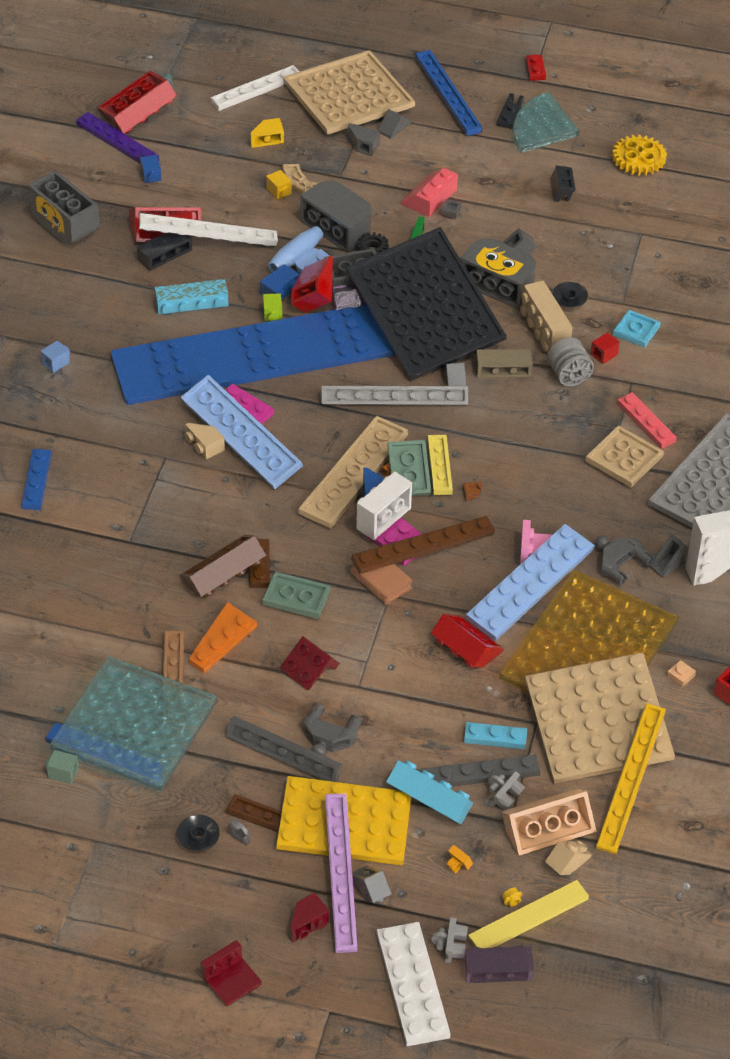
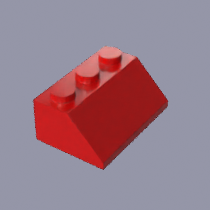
M443 613L431 632L439 644L447 645L451 648L450 652L452 654L463 657L465 659L464 662L472 668L485 667L504 650L503 647L463 617Z

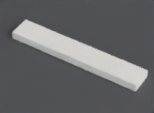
M292 65L210 97V102L218 111L284 86V76L300 71Z

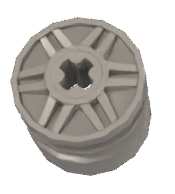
M576 338L562 339L555 343L548 352L547 359L561 384L565 386L581 384L594 371V364L580 340Z

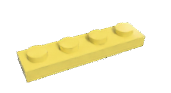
M428 435L433 494L452 495L453 487L447 435Z

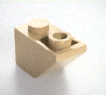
M193 423L185 424L186 433L184 435L187 442L192 443L197 453L201 454L205 459L225 451L224 437L214 426Z
M559 841L545 862L560 875H570L590 859L593 854L587 850L588 847L581 841Z

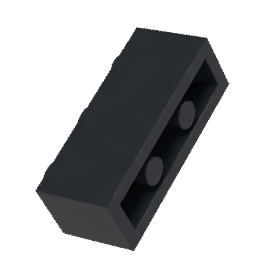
M170 232L162 234L137 247L138 261L151 271L192 251V237L190 235Z

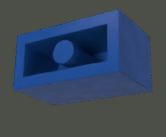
M284 264L260 281V294L263 296V294L281 293V300H283L291 293V289L300 274Z

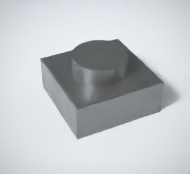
M446 199L440 209V214L457 218L462 209V203Z

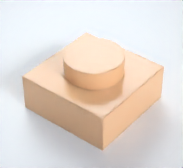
M680 660L668 671L667 676L683 687L695 677L696 671Z

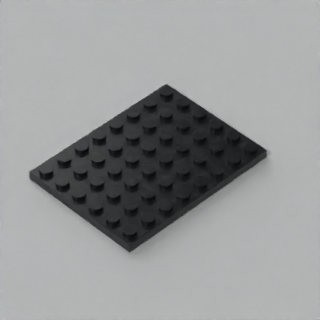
M441 227L346 266V272L410 381L444 367V364L456 362L476 353L477 350L486 349L507 338V335Z

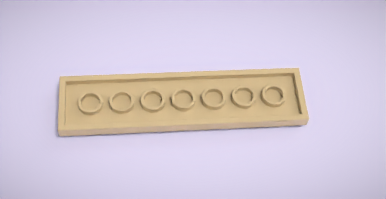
M376 416L299 507L298 514L331 529L363 491V467H367L377 473L389 459L388 442L404 441L408 436V429Z

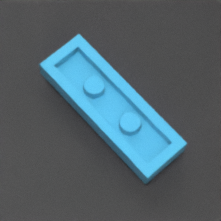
M466 722L464 743L525 749L527 728Z

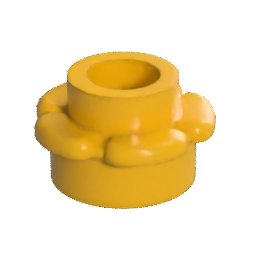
M516 887L508 889L502 895L503 903L506 906L510 905V907L518 905L521 902L522 892H519Z

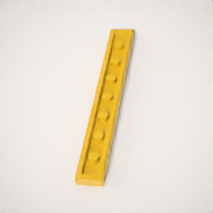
M648 703L645 704L596 845L598 850L614 855L617 854L665 715V708Z

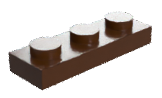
M257 539L266 556L262 558L260 564L254 567L250 566L251 588H268L270 584L269 539Z

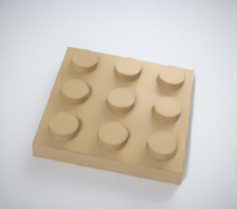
M618 425L586 456V462L632 488L664 456V451Z

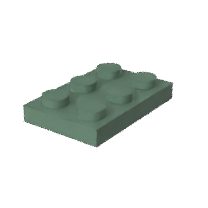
M425 440L388 442L390 474L397 472L411 481L412 496L431 495Z
M275 571L263 598V605L319 619L330 594L331 586Z

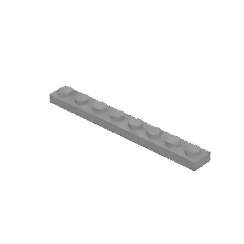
M322 386V404L468 405V386Z

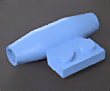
M314 226L298 234L268 263L270 271L274 272L285 264L288 267L295 265L297 272L301 274L304 267L329 256L323 250L314 248L323 237L322 230Z

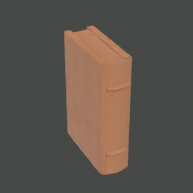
M395 564L361 574L358 573L354 565L351 567V574L385 605L412 589V579Z

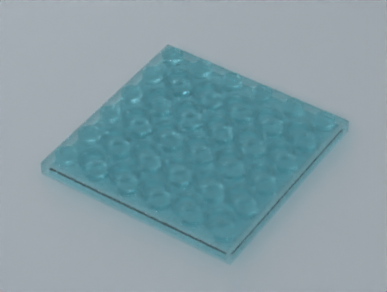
M108 656L50 743V747L52 750L76 755L78 760L162 792L217 703V696Z

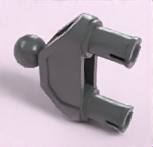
M599 536L595 541L596 547L603 551L601 573L612 577L620 585L626 583L629 577L619 569L621 565L632 557H638L649 566L655 558L653 554L643 548V543L635 538H616L610 543L608 537Z
M313 703L309 714L303 717L301 721L302 729L313 745L311 750L326 756L327 751L335 752L352 746L358 738L357 731L363 722L362 718L357 716L354 721L356 715H351L346 728L319 720L325 708L319 704L316 709L318 703Z

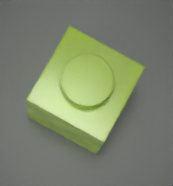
M281 293L263 294L265 322L282 319Z

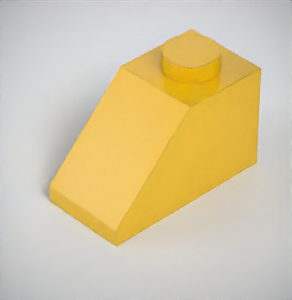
M280 118L263 120L251 132V148L284 143V129Z

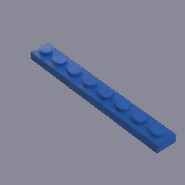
M427 50L416 53L415 59L466 136L481 133V124L432 51Z

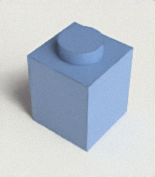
M57 340L41 350L42 364L54 373L70 363V351L67 346L62 345Z

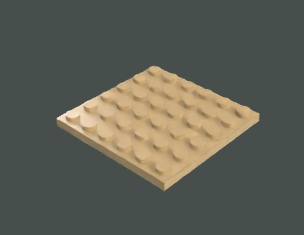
M370 50L283 77L285 85L327 135L348 129L349 123L359 125L384 117L388 109L397 113L415 107L413 98Z
M643 653L525 676L554 784L623 770L645 704L648 703L660 707ZM664 718L647 765L675 759Z

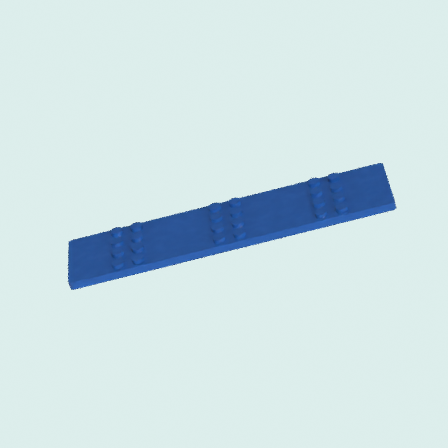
M366 304L111 351L113 365L127 405L184 395L207 375L211 376L221 387H228L231 384L239 385L395 356Z

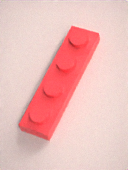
M633 392L618 399L617 405L660 449L676 442L677 437Z

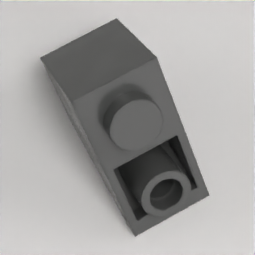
M352 123L348 124V138L355 150L359 153L373 156L380 145V131Z

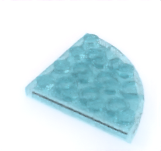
M550 92L530 100L520 109L515 118L513 132L515 144L520 153L579 136L580 130Z

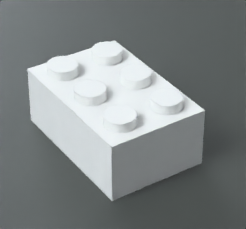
M393 472L390 476L385 477L377 487H373L370 493L364 498H360L357 502L356 529L373 540L380 536L411 509L412 482L397 472Z

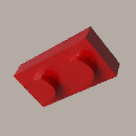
M526 55V65L530 81L546 80L542 55Z

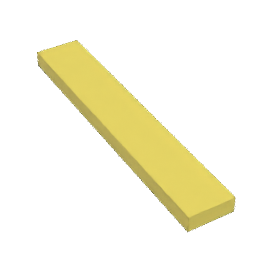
M576 880L469 934L468 940L479 955L587 901L589 895Z

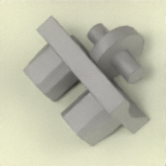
M516 771L506 783L503 781L505 776L502 774L499 776L492 775L489 778V791H498L488 803L492 808L497 804L500 808L506 810L514 801L506 794L507 790L517 797L525 788L517 780L520 774Z
M450 917L448 934L445 933L444 928H440L439 932L432 934L431 941L437 945L438 950H442L443 946H446L445 963H451L452 958H464L466 944L454 943V939L466 941L468 926L456 924L457 918Z

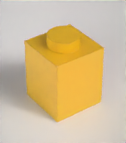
M279 170L266 176V189L279 200L292 194V181Z

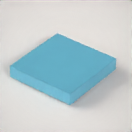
M628 310L613 330V335L645 348L659 329L661 322Z

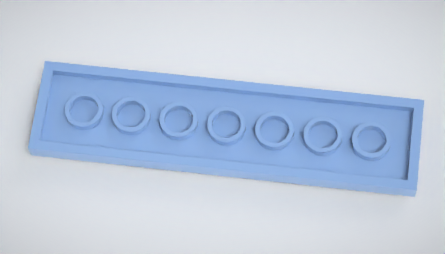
M207 375L181 397L182 402L205 424L214 426L223 435L225 443L272 488L276 489L303 467L302 462L211 376Z
M564 524L466 614L465 619L491 639L497 641L594 550L595 545Z

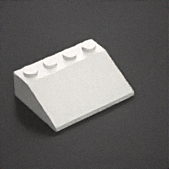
M730 510L694 517L685 568L693 585L712 582L730 569Z

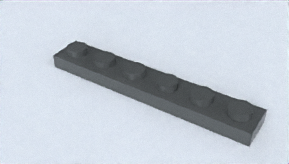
M236 716L230 718L227 737L324 781H338L341 763Z
M536 754L415 769L421 773L425 770L434 775L433 780L438 783L443 780L452 785V787L488 782L492 775L499 776L502 774L505 776L504 780H508L515 771L520 774L518 778L540 776Z

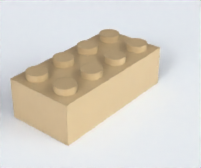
M544 280L524 285L521 295V314L523 317L525 316L529 327L535 332L536 339L541 342L543 350L548 354L550 348L555 343L572 337L573 327Z

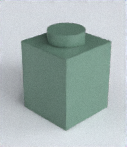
M54 750L52 756L48 757L45 763L48 778L72 784L79 769L78 756Z

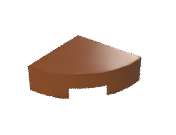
M482 481L463 483L466 501L473 500L479 496L482 490Z

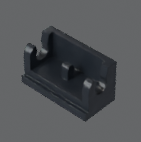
M555 166L551 177L553 198L556 202L560 201L562 195H567L566 202H568L572 193L576 190L572 167Z

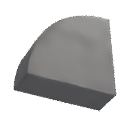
M234 818L230 822V835L241 843L248 845L251 842L248 830L240 821Z

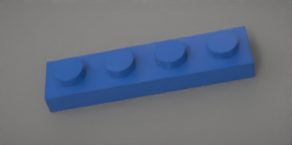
M32 449L22 509H42L52 456L51 450Z

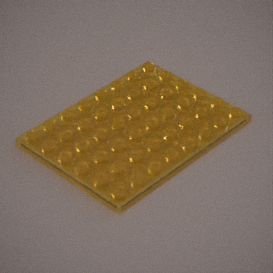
M574 569L501 670L499 678L528 692L525 676L638 653L644 654L647 666H649L677 624L679 616Z

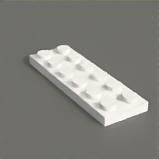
M419 922L377 929V938L406 1046L449 1039L450 1030Z

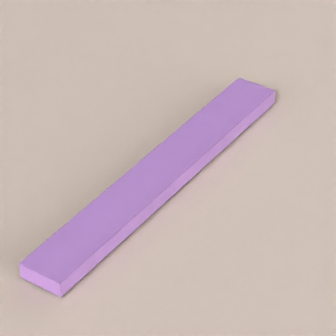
M325 794L335 953L357 952L346 794Z

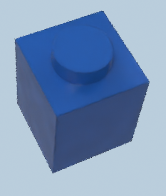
M157 155L140 157L141 173L144 182L161 181V167Z

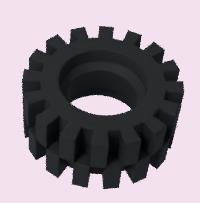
M369 232L367 236L363 234L362 237H359L357 251L376 247V253L389 249L388 239L384 235L381 237L380 233L376 235V232H373L372 235Z

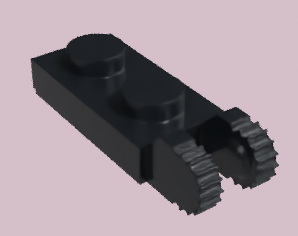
M509 94L508 100L505 102L497 120V126L513 129L521 112L524 96L520 95L516 104L513 102L514 94Z

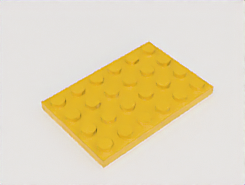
M293 776L287 777L277 840L278 850L329 856L325 794H346L351 859L403 866L411 803L410 795L401 790Z

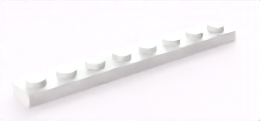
M140 213L139 229L147 231L155 230L163 233H178L180 235L209 237L217 240L224 239L232 242L263 244L265 246H277L278 242L277 231L144 213Z

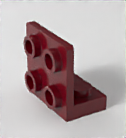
M302 636L281 664L280 669L305 689L310 690L326 668L330 666L336 670L340 663Z
M237 940L200 962L201 977L225 1006L231 1005L262 985L261 979L242 958V945Z

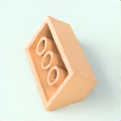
M579 788L501 812L506 832L518 855L555 845L559 841H568L597 832L587 791Z

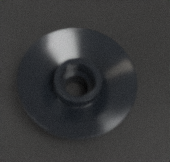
M563 282L554 288L553 296L558 304L573 308L579 307L587 301L588 292L584 286L578 283Z
M193 815L180 823L177 836L179 842L185 848L192 851H204L217 843L220 830L218 824L212 818L205 815Z

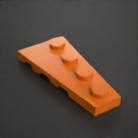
M227 602L190 656L189 664L202 673L207 672L257 627V621Z

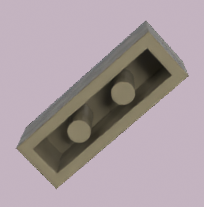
M531 349L477 350V378L531 377L532 375Z

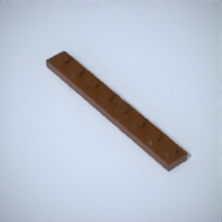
M483 516L352 554L351 560L358 573L361 574L494 535L495 529L488 517Z

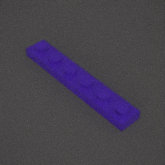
M87 112L76 119L79 127L139 164L140 157L157 155L159 161L158 154L91 113Z

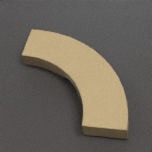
M283 164V173L292 181V188L300 194L318 184L315 182L311 183L306 179L299 164Z

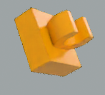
M454 844L448 850L452 858L448 861L447 865L454 873L458 872L461 866L468 870L473 865L470 857Z

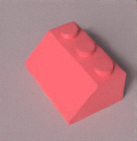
M446 168L430 173L401 201V204L430 217L457 190L458 174Z

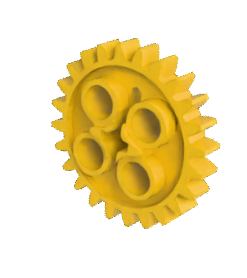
M640 134L638 137L632 135V138L626 136L625 140L620 138V142H616V145L613 146L612 157L613 161L616 162L615 165H620V170L625 168V172L631 171V175L637 172L638 176L641 173H644L646 176L647 172L653 174L654 170L658 172L659 168H663L667 156L666 148H663V144H659V140L653 141V137L647 139V135L644 138Z

